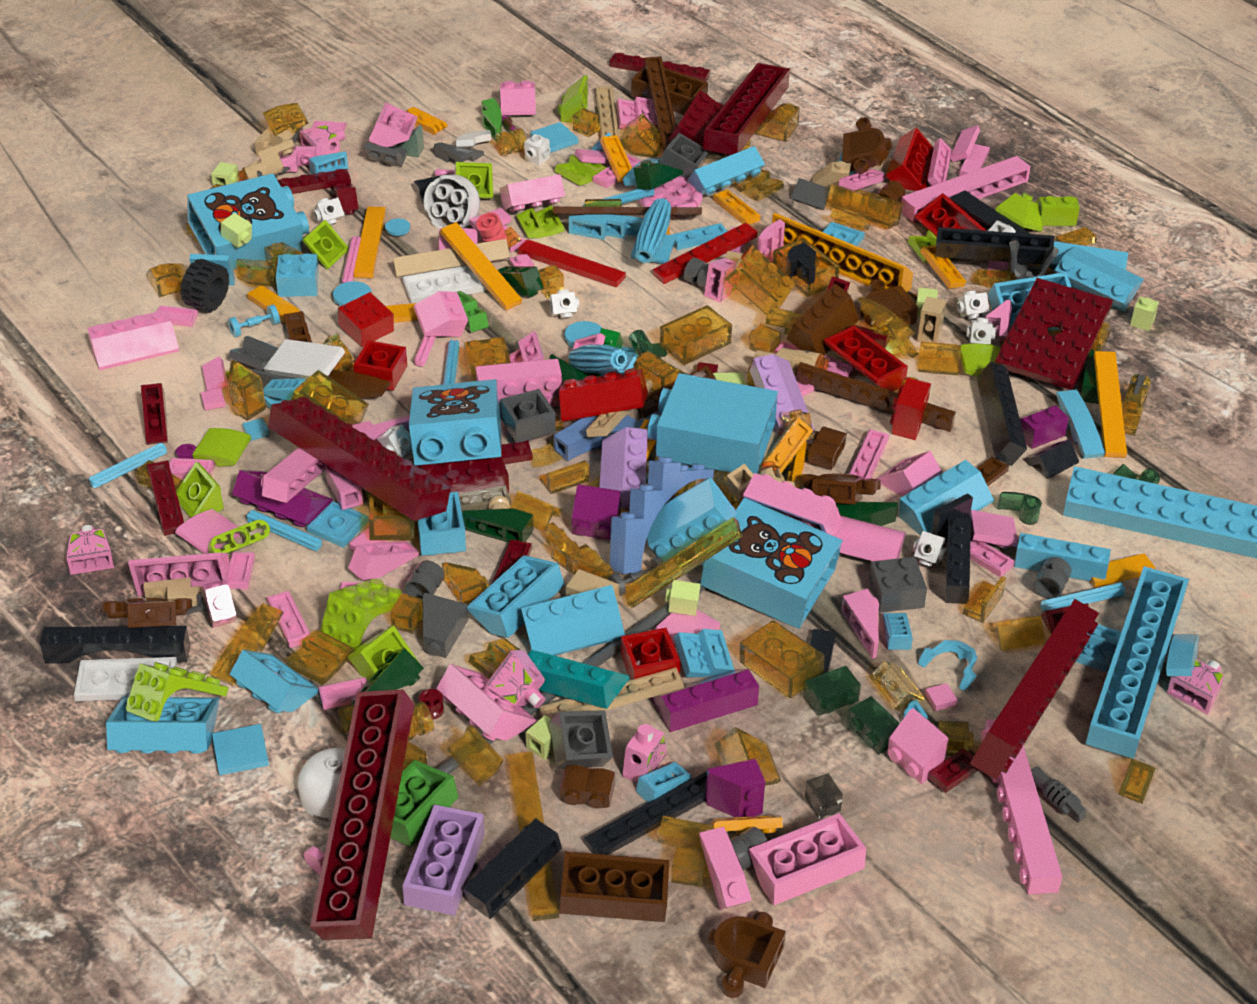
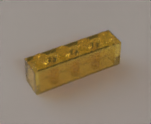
M839 182L831 184L826 206L832 207L833 211H844L851 217L865 218L864 221L877 222L881 224V227L888 229L899 225L904 203L862 189L852 190L838 185Z

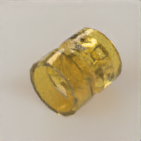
M522 128L511 130L510 133L504 131L496 134V145L501 156L512 154V151L516 153L525 151L524 142L526 141V136Z
M424 702L414 705L408 741L413 740L416 733L422 736L434 731L431 713Z

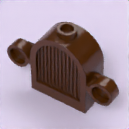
M862 117L856 122L858 131L843 134L842 162L851 163L850 172L856 171L858 174H864L869 168L881 164L887 158L892 148L891 139H885L881 130L871 128L872 124L867 117Z
M875 279L870 282V293L865 298L864 308L860 309L862 320H865L871 327L887 323L891 329H906L911 324L916 323L918 307L901 285L885 289V282Z
M842 473L822 474L820 476L813 474L799 475V484L803 485L804 488L811 490L815 495L821 497L823 495L829 496L835 503L856 504L863 499V494L874 495L876 490L881 489L880 479H863V476Z
M150 597L102 602V612H107L109 618H122V624L128 628L176 625V615H185L187 609L192 608V598L168 599Z
M757 912L753 915L752 919L742 916L732 917L723 921L717 929L712 928L707 943L714 946L713 958L716 965L727 974L722 980V992L727 997H739L743 993L744 981L766 988L785 947L786 937L785 930L773 926V918L770 914Z

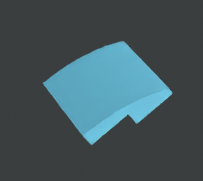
M1098 624L1076 662L1107 672L1112 662L1121 631Z
M702 629L698 634L678 632L675 635L674 640L686 677L717 676L734 670L722 630Z

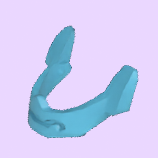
M944 640L935 648H925L919 659L918 664L920 666L926 667L939 654L950 651L958 654L959 659L966 658L968 661V666L963 671L965 675L959 689L965 691L973 683L977 676L972 670L977 660L974 648L959 640Z

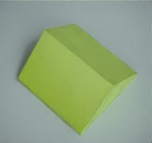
M455 163L454 175L463 176L471 181L478 191L479 198L493 199L492 163Z
M196 461L176 490L180 506L191 518L210 509L216 512L224 509L220 485Z

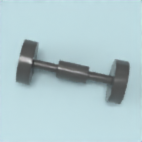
M655 557L650 560L651 569L633 573L624 580L618 573L609 576V581L619 584V596L626 592V583L631 582L633 584L647 578V575L652 573L657 580H661L667 577V570L662 559Z

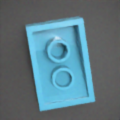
M450 492L446 512L417 520L421 556L466 551L465 527L458 492Z

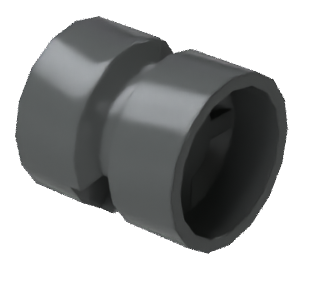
M692 258L685 268L684 279L695 285L698 284V286L705 289L709 263L706 264V262L698 258Z
M1047 558L1033 584L1037 594L1046 599L1059 597L1071 576V566L1062 558Z
M424 560L420 562L404 586L405 592L412 600L423 603L424 593L434 595L437 588L445 578L443 569L433 561Z
M751 827L740 833L739 837L734 836L730 839L742 870L752 865L749 848L767 842L766 837L757 827Z

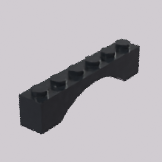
M126 626L44 627L40 647L45 664L70 663L86 654L107 650L131 651L153 658L176 657L177 662H188L190 640L187 626L129 628Z

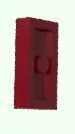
M962 748L929 771L928 779L947 793L979 769L970 764L974 756Z

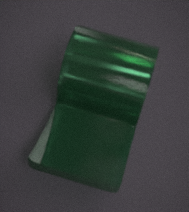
M635 330L629 336V342L639 356L657 358L665 357L668 354L662 343L651 344L643 330Z
M1122 464L1113 473V475L1154 484L1160 482L1159 474L1151 468H1147L1140 475H1137L1125 464Z
M1001 492L998 510L1020 511V521L1027 525H1034L1039 520L1042 502L1038 497L1029 494Z

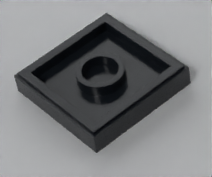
M967 493L934 511L931 534L948 539V517L970 518L973 497Z

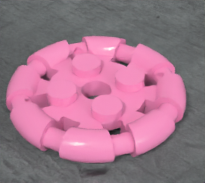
M678 176L654 188L653 196L639 199L638 202L642 207H650L654 200L663 198L670 202L671 207H699L703 200V195L697 192L695 187L689 182L687 183V178Z

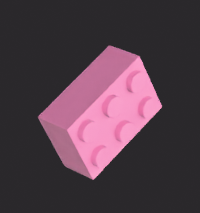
M561 174L507 184L499 188L503 209H509L510 212L520 211L525 206H527V209L541 206L543 203L545 206L560 202V198L565 196Z

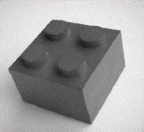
M678 133L665 149L659 163L683 170V174L680 176L688 180L695 169L702 167L709 150H703L702 146Z
M540 389L500 399L501 419L516 443L556 433L555 412Z
M915 557L871 561L869 583L874 597L878 600L880 613L924 608L927 586Z
M605 710L559 712L549 721L556 769H565L567 765L603 767L613 758Z

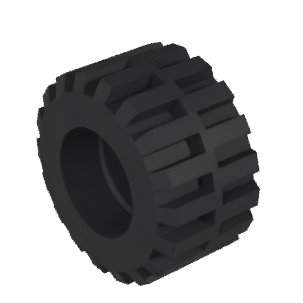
M197 259L194 263L192 262L185 271L181 283L180 295H182L181 299L184 301V304L209 313L218 309V306L222 304L228 292V270L224 266L205 259Z

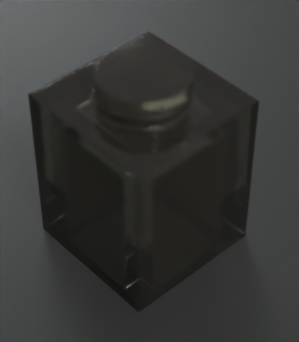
M829 773L806 781L805 798L818 818L827 815L831 816L841 811L843 794Z

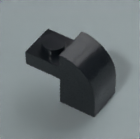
M805 242L792 247L787 254V275L790 278L797 275L808 285L815 283L816 251Z

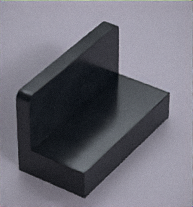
M1070 439L1057 442L1027 458L1030 466L1041 465L1047 479L1079 463Z

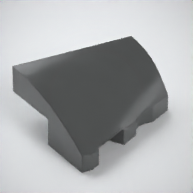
M442 142L434 144L435 157L447 163L451 160L463 162L466 159L473 162L484 155L482 150L457 147L456 145Z

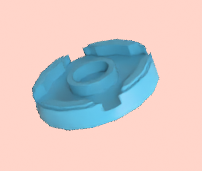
M351 281L342 283L333 291L334 303L339 304L340 307L369 292L372 293L371 288L363 282Z
M590 321L575 322L566 328L565 341L573 348L575 340L599 334L602 327Z

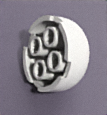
M442 175L428 185L424 195V208L432 220L431 223L438 229L446 227L441 222V219L447 216L450 222H463L459 226L466 228L470 225V219L478 215L480 198L475 186L465 177L460 175Z
M330 748L313 755L300 771L298 778L300 802L304 810L312 817L316 815L328 818V822L332 820L346 748Z

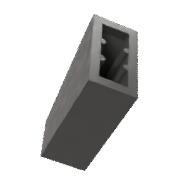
M424 593L423 639L425 653L447 658L468 622L467 604Z

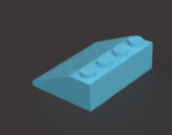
M1067 272L994 283L987 293L992 310L996 309L1006 300H1011V330L1036 278L1071 287ZM1050 327L1047 330L1049 332L1061 329L1058 327Z
M122 697L106 721L107 750H115L117 753H127L130 750H140L141 753L190 751V753L198 754L207 751L212 742V733L214 732L220 700L219 697H169L164 704L159 721L154 722L126 710L128 697Z

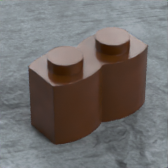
M825 426L820 431H816L813 443H809L806 449L808 463L832 470L845 448L847 433Z
M567 765L560 786V800L569 805L587 804L596 809L610 807L615 787V772L603 768L589 769L580 765Z

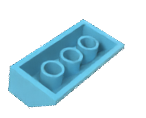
M753 146L695 169L687 183L689 182L695 187L697 192L708 196L713 194L716 189H726L731 183H740L746 177L759 175L765 163L756 147Z
M1054 241V247L1059 250V253L1052 261V265L1048 266L1051 267V270L1055 271L1064 254L1077 246L1126 270L1129 253Z
M1077 246L1065 253L1055 268V274L1067 272L1071 287L1112 299V307L1125 312L1144 281L1143 278Z
M964 460L899 498L898 517L921 536L922 531L931 533L934 511L968 493L973 497L971 510L979 511L993 503L994 499L981 472L967 460Z
M709 477L664 504L648 533V546L657 557H660L665 562L728 526L737 514V511L712 478Z
M1020 533L1014 567L1040 572L1047 558L1058 557L1065 560L1071 566V578L1091 581V577L1106 579L1111 549Z
M525 555L522 556L467 606V610L491 634L509 638L524 624L521 608L547 602L565 586L558 563Z
M612 585L521 608L531 650L556 656L621 639V636H625Z

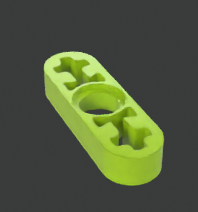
M255 520L213 537L208 543L209 553L222 552L230 554L264 540L270 533V527L264 520ZM256 528L263 529L261 535L260 533H256L250 537V532H252ZM235 533H241L244 536L245 541L243 544H238L234 541L233 536ZM228 540L229 544L225 545L221 550L214 547L217 542L222 544Z

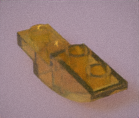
M864 297L858 299L862 305L860 306L862 312L866 316L869 315L872 319L870 321L871 325L877 331L881 330L887 333L893 341L896 340L899 344L897 348L904 356L908 355L914 358L919 354L909 339L915 333L902 318L873 300Z
M554 522L546 525V542L551 546V558L574 575L580 569L609 580V576L613 574L612 567L605 563L595 550H592L587 544L579 547Z

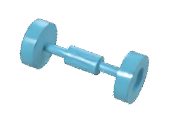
M275 305L267 306V315L248 318L243 323H238L237 319L232 317L228 319V325L231 334L235 338L241 336L240 327L246 325L250 327L262 323V320L268 318L275 325L280 323V317Z

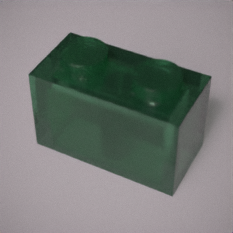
M843 666L806 680L803 698L815 714L821 716L859 701L861 684L848 667Z
M872 696L849 708L847 720L849 729L856 733L878 755L888 750L889 738L900 722Z

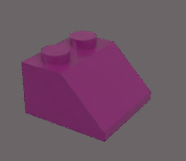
M1056 405L1019 417L1025 442L1031 449L1064 437L1069 419Z
M578 484L572 513V534L611 540L612 517L621 516V491Z
M756 759L707 769L705 799L707 806L733 817H749L763 814L765 779Z

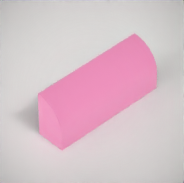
M841 516L842 523L835 537L843 540L840 553L870 561L900 558L906 532Z

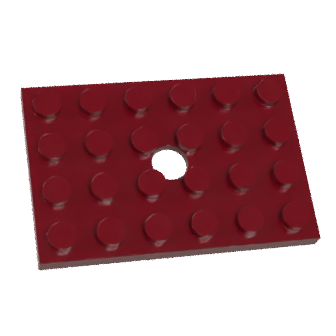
M1036 278L995 363L1004 365L1008 371L1073 390L1112 307L1113 300ZM1058 327L1062 330V333L1051 336L1048 334L1047 329Z

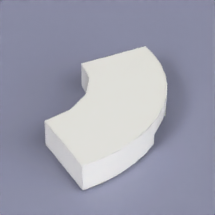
M490 130L463 134L457 137L456 146H474L480 142L490 141L491 132Z

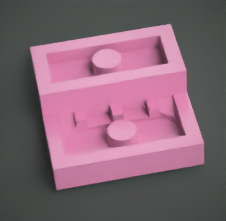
M636 97L635 101L617 100L616 109L619 128L647 129L655 127L656 120L652 99Z
M782 220L769 225L758 238L757 258L764 260V268L772 265L774 258L783 254L785 222Z
M533 331L518 341L520 348L506 357L508 363L544 360L537 333Z
M210 509L193 516L181 524L175 533L205 554L209 552L208 543L213 537L235 529L238 526L215 510ZM235 533L233 538L240 537V533ZM217 542V544L214 545V547L216 549H222V544H218Z

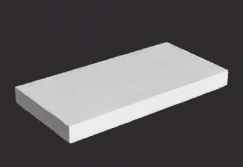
M467 265L402 277L410 302L416 304L438 291H462L467 295L487 291V288Z
M285 339L264 367L265 372L280 376L324 382L345 351L339 346Z
M177 658L80 660L74 692L75 701L121 700L122 697H129L139 663L154 666V662H158L173 668V666L177 667Z

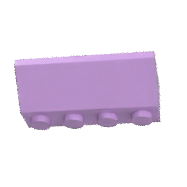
M774 354L754 358L750 373L755 387L778 391L776 424L773 432L781 437L793 419L799 417L813 429L812 433H814V426L789 361Z
M626 427L602 441L599 488L621 491V508L630 509L631 488H640V484H645L648 429Z

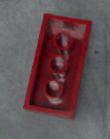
M699 90L668 140L672 142L678 133H681L703 147L704 129L724 105Z
M502 456L415 465L420 469L426 470L434 478L442 480L444 484L451 487L450 492H458L460 494L506 485L509 494V474Z

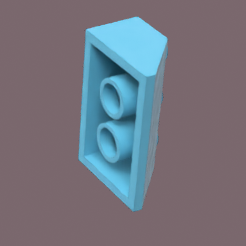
M242 650L230 672V675L237 680L236 683L239 686L250 689L253 692L252 696L269 704L268 708L277 713L282 711L293 712L319 692V688L277 657L268 653Z

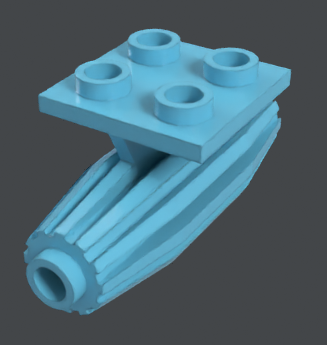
M657 198L646 212L631 253L632 259H638L643 263L656 262L664 264L669 261L676 236L666 234L671 215V204L668 200Z
M584 345L573 349L569 353L568 363L582 372L596 373L604 376V374L609 372H616L617 374L633 368L637 358L635 356H627L624 350L610 345Z

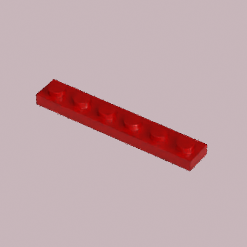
M746 222L654 268L653 275L661 283L666 284L684 275L685 268L692 258H698L708 263L724 255L727 251H731L757 238V231Z

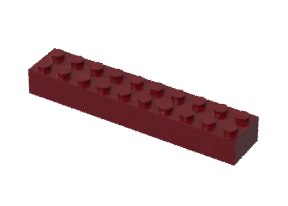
M757 63L704 129L703 150H709L711 153H724L727 156L741 152L789 88L790 68Z
M298 397L294 400H283L280 403L271 404L269 429L410 519L416 521L447 511L451 487L444 484L442 480L428 474L426 470L413 465L411 461L400 457L395 451L387 449L380 442L374 441L367 434L353 428L351 424L340 420L338 416L327 412L322 406L314 404L309 398Z
M1076 599L1073 600L987 732L970 763L972 766L997 780L1001 772L1005 774L1008 772L1014 762L1010 757L1016 759L1039 722L1040 717L1046 711L1049 703H1051L1057 690L1061 687L1065 677L1069 674L1073 664H1075L1099 623L1095 622L1099 612Z
M404 689L357 692L310 924V927L322 940L372 939L415 705Z

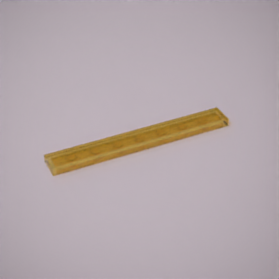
M533 752L508 754L519 834L535 818L544 823ZM549 861L527 883L533 921L559 918L551 861Z

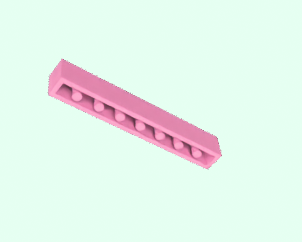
M1018 156L913 192L902 196L900 213L912 223L917 222L918 220L914 216L942 193L949 198L966 190L976 198L981 199L1028 182L1031 166Z
M996 719L986 720L985 730L981 731V741L984 740ZM1023 745L1016 759L1010 757L1014 762L1006 774L1001 772L997 780L992 778V781L997 783L998 786L997 799L998 802L1003 804V820L1008 822V838L1015 847L1014 860L1015 863L1020 865L1019 876L1021 884H1025L1028 895L1058 893L1062 873Z

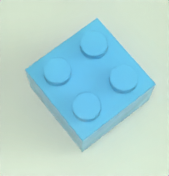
M317 254L278 255L276 272L278 296H317L319 280Z

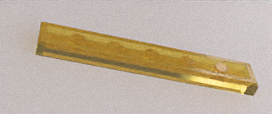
M735 517L730 518L625 587L627 605L634 608L671 584L673 580H677L743 537L738 520Z

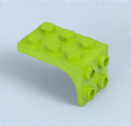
M375 578L330 592L320 633L323 637L353 652L360 647L363 634L375 617L407 606L410 597L403 594L400 589L391 588L385 585L382 580Z
M154 662V666L139 663L134 683L127 699L126 710L150 721L157 722L160 719L165 702L177 690L188 688L226 697L229 687L221 685L220 679L207 676L205 679L206 674L197 671L188 672L187 674L188 670L175 666L170 668L168 665Z

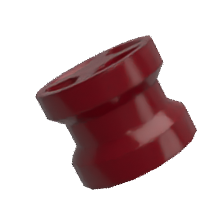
M427 689L420 694L421 715L431 720L441 717L444 713L442 693L436 689Z

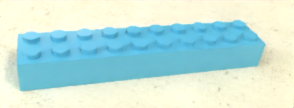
M1074 466L1063 516L1257 558L1256 505Z
M1143 567L1090 724L1086 740L1087 745L1134 759L1189 581L1188 578Z

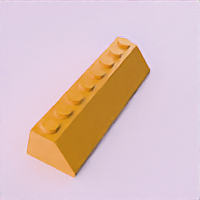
M777 213L773 214L772 223L778 220L785 222L783 251L788 252L792 247L805 242L816 251V265L866 286H870L872 280L878 279L885 282V289L901 285L908 292L912 288L913 272L906 266Z

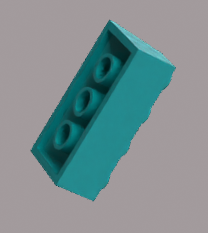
M531 650L527 654L545 679L539 688L540 691L605 709L610 706L630 679L629 675L536 650Z

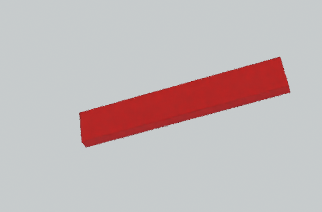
M529 239L518 248L519 255L528 254L531 259L616 288L626 278V272Z

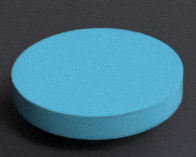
M392 219L385 224V230L393 236L405 235L410 231V223L405 219Z

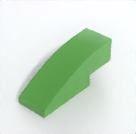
M495 98L481 101L483 127L486 130H490L492 138L497 143H500L502 138L501 109Z
M457 291L468 318L465 328L472 333L489 327L486 312L478 308L476 299L462 291Z

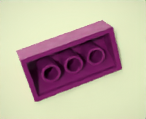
M239 470L232 495L239 497V501L242 503H254L259 510L266 512L271 510L275 512V516L282 519L291 518L294 524L303 527L306 524H310L334 500L307 488H303L287 503L262 496L263 487H261V479L267 472L260 470Z
M736 669L684 685V688L651 697V700L669 732H673L758 705L759 684L749 669Z

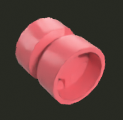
M485 213L477 219L476 226L483 243L502 239L507 240L506 232L496 213Z

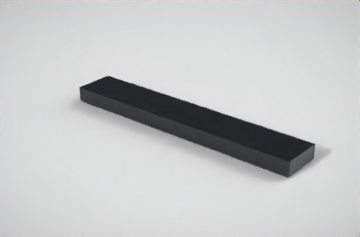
M707 771L584 837L585 846L592 854L609 855L704 803L706 799Z

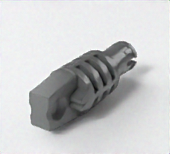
M1039 766L1031 770L1034 782L1042 790L1043 797L1048 799L1062 814H1068L1078 823L1086 818V809L1081 805V800L1072 791L1067 789L1064 784L1059 780L1051 779Z

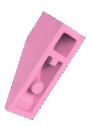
M407 541L356 545L348 568L356 574L358 579L367 581L368 579L384 576L417 557L420 552Z
M868 589L844 595L841 613L873 659L877 657L879 642V603L877 598L873 597Z
M725 827L699 833L719 909L723 910L752 901L744 872Z

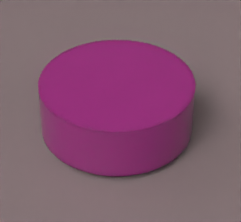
M182 444L176 449V457L194 459L192 454L197 447L193 444Z

